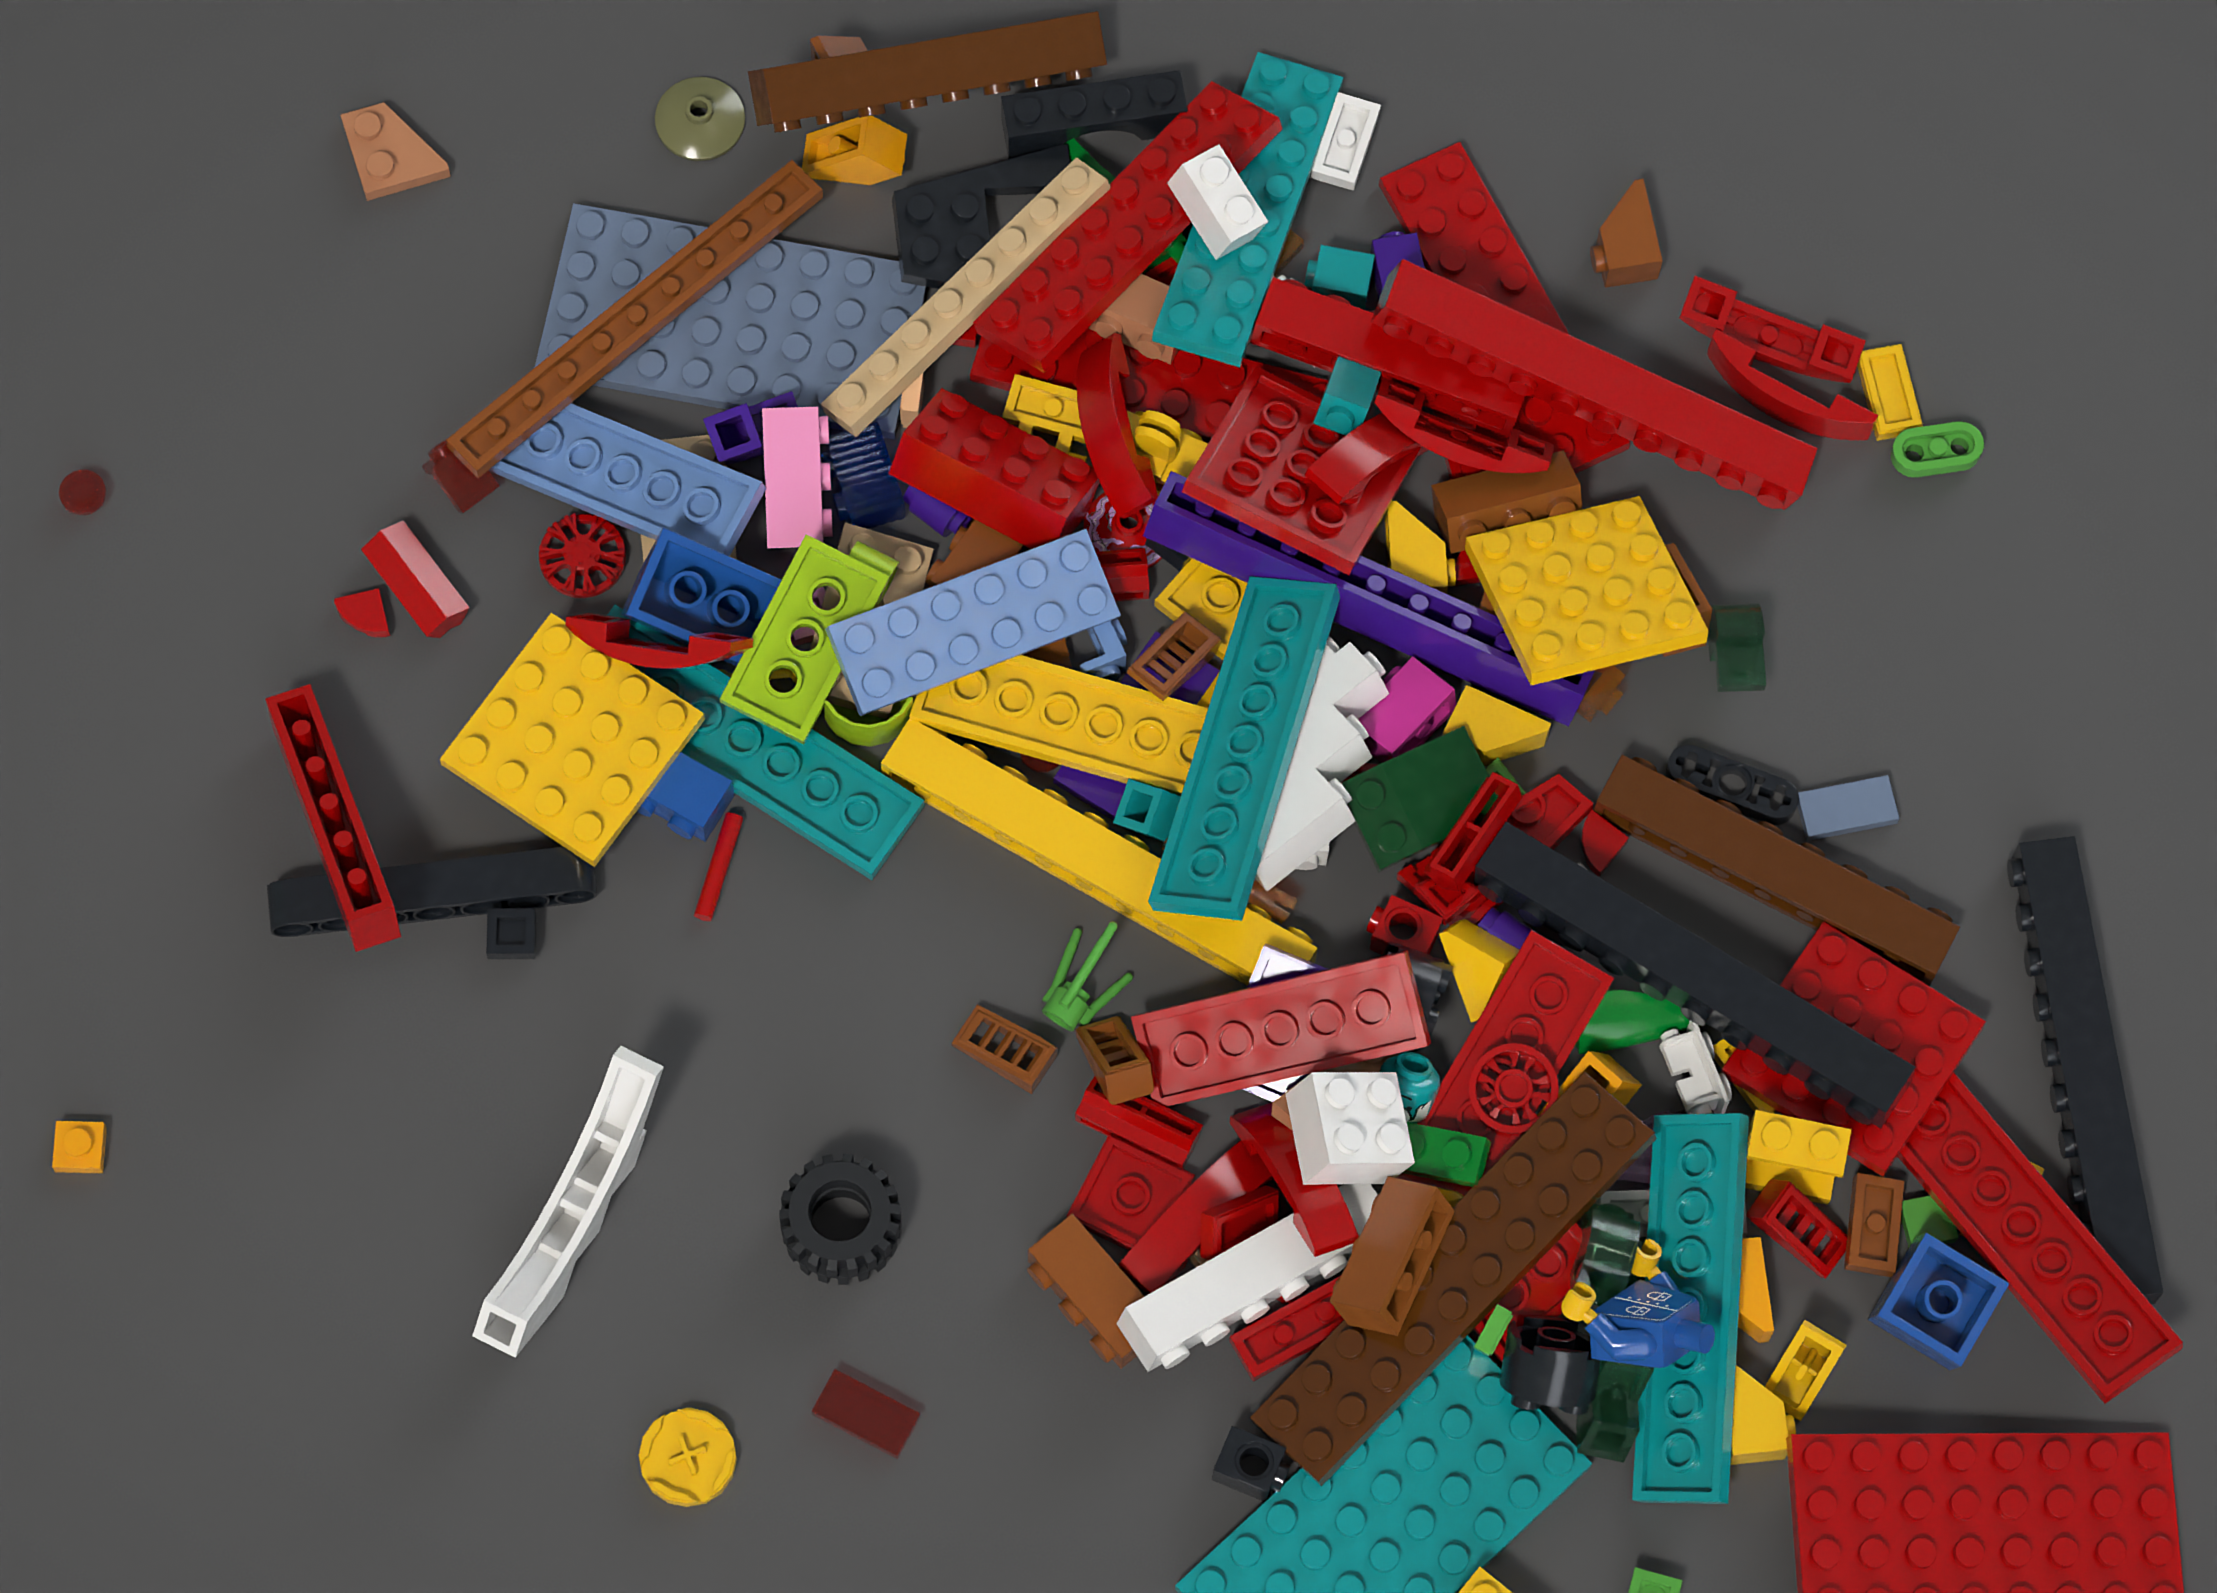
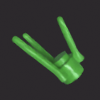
M1114 921L1108 924L1072 983L1066 981L1062 987L1082 935L1080 928L1073 930L1052 985L1042 999L1046 1003L1041 1010L1043 1014L1068 1031H1073L1077 1024L1081 1026L1089 1024L1094 1015L1133 979L1131 973L1124 974L1089 1006L1086 1004L1090 996L1081 987L1116 931L1117 923Z

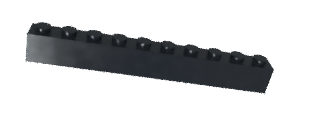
M1508 822L1503 825L1477 863L1474 884L1478 886V890L1486 898L1496 903L1506 902L1516 908L1519 915L1529 924L1535 927H1542L1544 925L1559 934V939L1569 948L1578 952H1582L1584 949L1599 958L1600 964L1607 971L1617 976L1625 974L1640 983V988L1650 997L1659 1001L1667 999L1681 1008L1682 1014L1687 1019L1698 1025H1705L1706 1023L1720 1031L1723 1039L1733 1047L1740 1050L1748 1048L1763 1057V1062L1770 1069L1782 1075L1789 1073L1803 1081L1805 1088L1816 1097L1823 1100L1831 1098L1846 1107L1845 1110L1848 1115L1854 1120L1865 1125L1872 1123L1882 1128L1911 1084L1916 1068L1912 1064Z
M2075 836L2021 842L2018 844L2012 859L2007 861V874L2010 886L2017 887L2020 904H2016L2015 909L2016 922L2019 931H2026L2029 948L2024 950V963L2028 977H2035L2037 993L2033 994V1011L2036 1021H2043L2046 1039L2041 1041V1052L2045 1067H2052L2055 1084L2050 1085V1101L2054 1113L2060 1112L2063 1130L2059 1131L2058 1140L2062 1158H2069L2072 1176L2067 1178L2069 1199L2072 1205L2078 1204L2082 1224L2150 1304H2155L2163 1294V1287Z

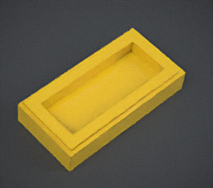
M1902 344L1862 351L1857 368L1868 410L1878 415L1874 426L1876 441L1896 438L1904 430L1923 427Z

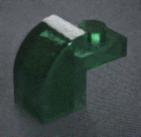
M1759 603L1711 605L1712 614L1708 631L1710 661H1715L1718 692L1765 690L1766 672L1763 648L1765 628Z
M1594 1203L1582 1216V1243L1570 1273V1289H1573L1577 1282L1589 1285L1596 1293L1594 1305H1602L1626 1288L1640 1234V1222L1634 1220L1633 1213L1626 1212L1615 1204L1605 1203L1600 1205Z
M1602 1360L1596 1397L1589 1404L1588 1412L1577 1415L1576 1418L1577 1453L1624 1463L1640 1431L1638 1401L1654 1371V1367Z

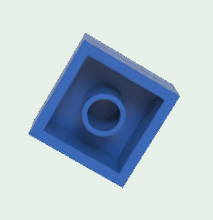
M1924 1233L1913 1240L1896 1269V1273L1892 1276L1867 1320L1948 1370L1961 1367L2009 1283L1928 1233Z

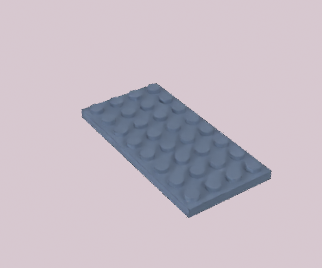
M573 203L535 367L708 227ZM772 239L592 386L726 410L745 403L748 406H752L792 391L798 407H819V416H827L823 411L821 403L924 305L927 287L901 282L899 261ZM902 393L860 434L895 440L900 418ZM828 417L829 428L847 431Z

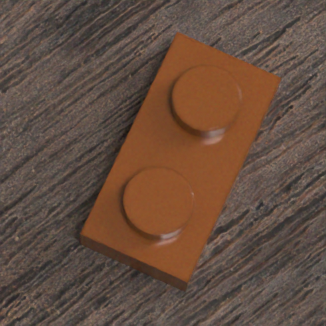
M1857 1173L1853 1177L1844 1270L1892 1277L1896 1273L1904 1181Z

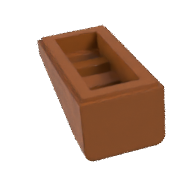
M1185 611L1128 668L1127 674L1164 701L1216 655L1221 638ZM1181 641L1195 653L1192 655L1180 646L1178 642ZM1171 650L1183 659L1185 663L1182 664L1167 651ZM1160 658L1176 672L1172 674L1159 664L1157 660ZM1148 667L1164 678L1166 682L1163 684L1146 669Z
M978 1004L952 1041L953 1047L1030 1094H1033L1056 1059L1058 1050L1056 1046ZM981 1022H984L990 1027L978 1045L970 1042L969 1040ZM999 1031L1005 1037L995 1052L991 1053L986 1049ZM1013 1041L1020 1044V1047L1010 1062L1003 1059V1056ZM1030 1050L1036 1055L1027 1069L1024 1070L1018 1066Z
M1120 1016L1104 1019L1075 1029L1077 1040L1110 1104L1116 1105L1149 1095L1154 1091L1151 1064Z

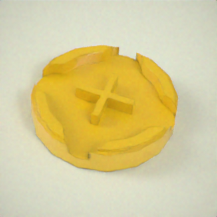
M694 1408L678 1409L676 1412H671L666 1416L664 1414L655 1420L644 1434L639 1451L642 1476L651 1491L667 1503L684 1507L706 1504L720 1495L732 1480L737 1461L734 1440L725 1424L708 1411Z

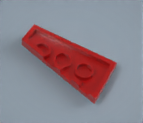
M1558 773L1524 794L1506 822L1554 850L1593 810L1594 803ZM1466 835L1443 867L1450 869L1469 841ZM1438 848L1431 851L1430 856L1414 866L1410 864L1397 872V880L1413 893L1414 886L1430 878L1424 872V869ZM1474 868V870L1469 875L1466 881L1470 882L1478 888V886L1474 884ZM1481 893L1475 902L1448 924L1452 925L1456 921L1466 919L1478 926L1487 912L1493 907L1497 909L1503 901L1501 903L1493 902Z

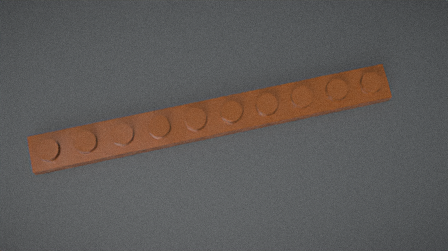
M793 160L789 161L447 438V447L477 478L481 477L823 198V189Z

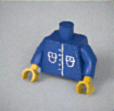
M1646 1239L1641 1250L1637 1245H1634L1627 1259L1629 1271L1636 1276L1647 1277L1649 1282L1638 1280L1594 1310L1591 1309V1306L1596 1299V1293L1589 1285L1583 1282H1577L1563 1299L1562 1313L1571 1320H1583L1587 1324L1584 1329L1590 1334L1592 1359L1664 1368L1690 1351L1705 1354L1711 1350L1715 1339L1713 1326L1700 1322V1308L1696 1297L1682 1293L1667 1271L1661 1273L1656 1265L1661 1257L1662 1250L1654 1240Z

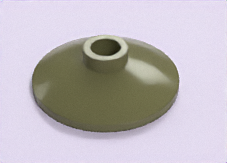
M692 77L674 84L662 95L655 112V126L661 142L669 151L687 160L707 161L726 154L738 143L745 127V111L741 99L727 84L709 77ZM696 108H705L707 113L697 117L691 111Z

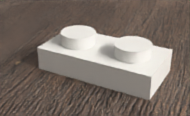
M1340 92L1337 93L1311 170L1312 179L1354 191L1380 114V104Z

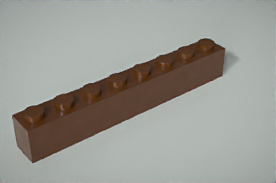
M1095 11L748 71L757 126L773 124L774 133L800 129L802 128L800 119L816 117L817 125L844 121L843 111L858 109L859 118L886 113L885 104L900 102L901 110L928 106L927 97L939 94L942 96V102L946 103L969 99L968 89L983 87L985 96L1011 91L1010 82L1024 80L1025 88L1052 84L1051 75L1065 72L1066 81L1093 77L1092 67L1107 65L1099 12Z
M1621 755L1596 801L1594 811L1618 830L1816 931L1823 922H1826L1928 986L1931 985L1960 929V926L1952 923L1953 919L1947 913L1932 907L1925 909L1911 902L1910 897L1902 890L1893 886L1882 887L1868 880L1866 873L1849 864L1840 866L1825 858V853L1816 846L1809 843H1801L1799 845L1783 837V832L1776 826L1764 821L1756 823L1742 816L1741 811L1735 805L1724 800H1716L1715 802L1699 794L1698 788L1686 780L1679 778L1674 779V781L1658 773L1657 768L1645 759L1639 757L1630 759Z

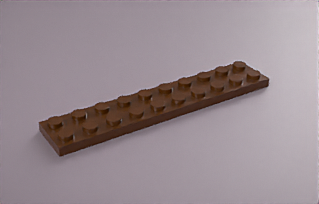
M1584 1072L1478 1181V1185H1474L1453 1207L1455 1210L1454 1215L1398 1336L1351 1326L1344 1320L1250 1417L1251 1421L1275 1444L1285 1447V1453L1322 1487L1657 1139L1655 1132Z

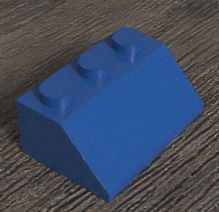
M662 528L636 577L620 615L689 645V636L708 632L752 638L782 580ZM743 653L724 661L737 666Z

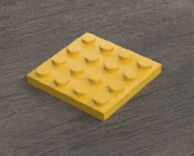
M1640 496L1466 537L1465 551L1530 686L1707 643L1708 628Z
M551 612L441 756L440 762L442 766L595 867L704 722L705 715L629 663L614 659L587 645L566 627L564 620Z

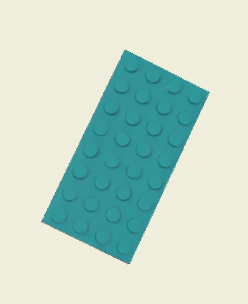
M1467 1335L1322 1487L1301 1468L1281 1487L1280 1493L1276 1491L1175 1585V1590L1178 1593H1458L1479 1566L1484 1569L1587 1472L1593 1463L1539 1408L1526 1410L1512 1405V1395L1505 1391L1499 1382L1501 1369L1488 1356L1473 1349L1476 1343Z

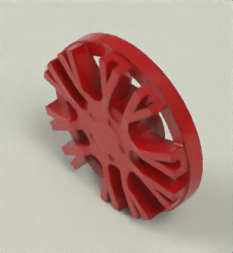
M572 513L570 516H563L564 519L552 523V526L548 527L539 546L540 568L549 585L561 594L573 598L598 596L613 587L621 577L626 564L624 541L616 527L606 521V519L596 515H576V513ZM577 524H590V531L584 535L580 534L577 531ZM569 527L574 535L570 540L562 531ZM600 529L605 530L597 541L593 539ZM554 537L565 544L561 549L549 548V545ZM612 540L615 541L618 551L605 552L601 550L604 544ZM564 557L562 561L547 564L548 559ZM601 559L617 563L615 568L602 564ZM568 568L571 574L565 583L562 584L554 575L561 569ZM596 570L601 571L607 579L601 584L594 586L589 575ZM577 575L584 576L583 589L575 588Z
M1509 1043L1494 1047L1481 1056L1470 1074L1468 1092L1475 1113L1487 1126L1503 1133L1520 1134L1527 1132L1557 1101L1559 1083L1554 1067L1541 1052L1524 1044ZM1510 1052L1512 1065L1506 1071L1501 1070L1494 1057ZM1520 1052L1528 1054L1524 1071L1515 1069ZM1539 1061L1548 1074L1539 1079H1531L1528 1076V1070ZM1484 1065H1487L1499 1074L1496 1081L1480 1072ZM1476 1083H1489L1494 1087V1092L1490 1096L1477 1098ZM1551 1084V1093H1533V1085ZM1497 1098L1501 1104L1486 1114L1482 1108ZM1539 1098L1548 1103L1540 1116L1530 1109V1099ZM1522 1106L1525 1107L1530 1121L1521 1125L1516 1108ZM1504 1108L1511 1109L1513 1113L1511 1126L1496 1122L1500 1110Z

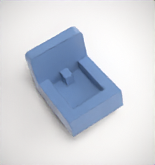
M1118 619L1087 630L1099 657L1082 663L1080 665V672L1116 681L1120 678L1121 673L1126 671V653L1122 646L1127 645V639Z

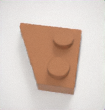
M384 102L340 115L367 201L451 177L447 162Z

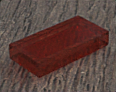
M834 1369L812 1409V1415L896 1459L899 1458L921 1417L919 1412Z

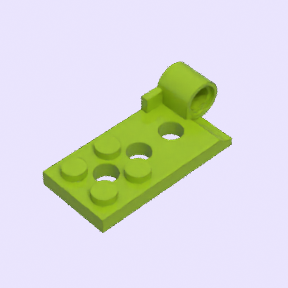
M806 534L752 636L753 648L743 653L720 697V703L804 745L824 707V701H827L842 672L825 629L830 625L877 608L890 587L900 562L860 541L856 542L848 556ZM830 586L836 589L840 595L839 604L831 610L818 608L812 599L814 592L818 588ZM802 627L813 629L819 637L817 646L810 651L796 649L791 642V637L797 629ZM781 668L791 670L797 677V684L794 689L786 693L775 691L769 682L772 673Z

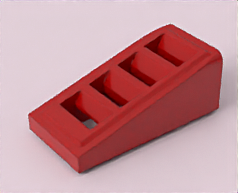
M1770 1180L1746 1213V1216L1759 1229L1821 1278L1826 1279L1846 1252L1847 1235L1790 1181ZM1798 1212L1799 1216L1791 1227L1787 1229L1785 1227L1794 1213ZM1813 1224L1815 1227L1802 1243L1800 1241L1801 1237L1809 1226ZM1826 1235L1830 1240L1817 1257L1813 1252Z

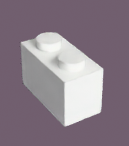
M1219 144L1183 163L1167 182L1215 260L1252 241L1268 223V220Z

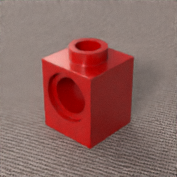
M1391 895L1385 908L1377 905L1368 923L1366 931L1373 934L1369 950L1382 955L1387 943L1391 941L1430 955L1441 931L1443 917ZM1396 924H1405L1414 931L1415 935L1406 940L1398 939L1392 935L1390 928Z

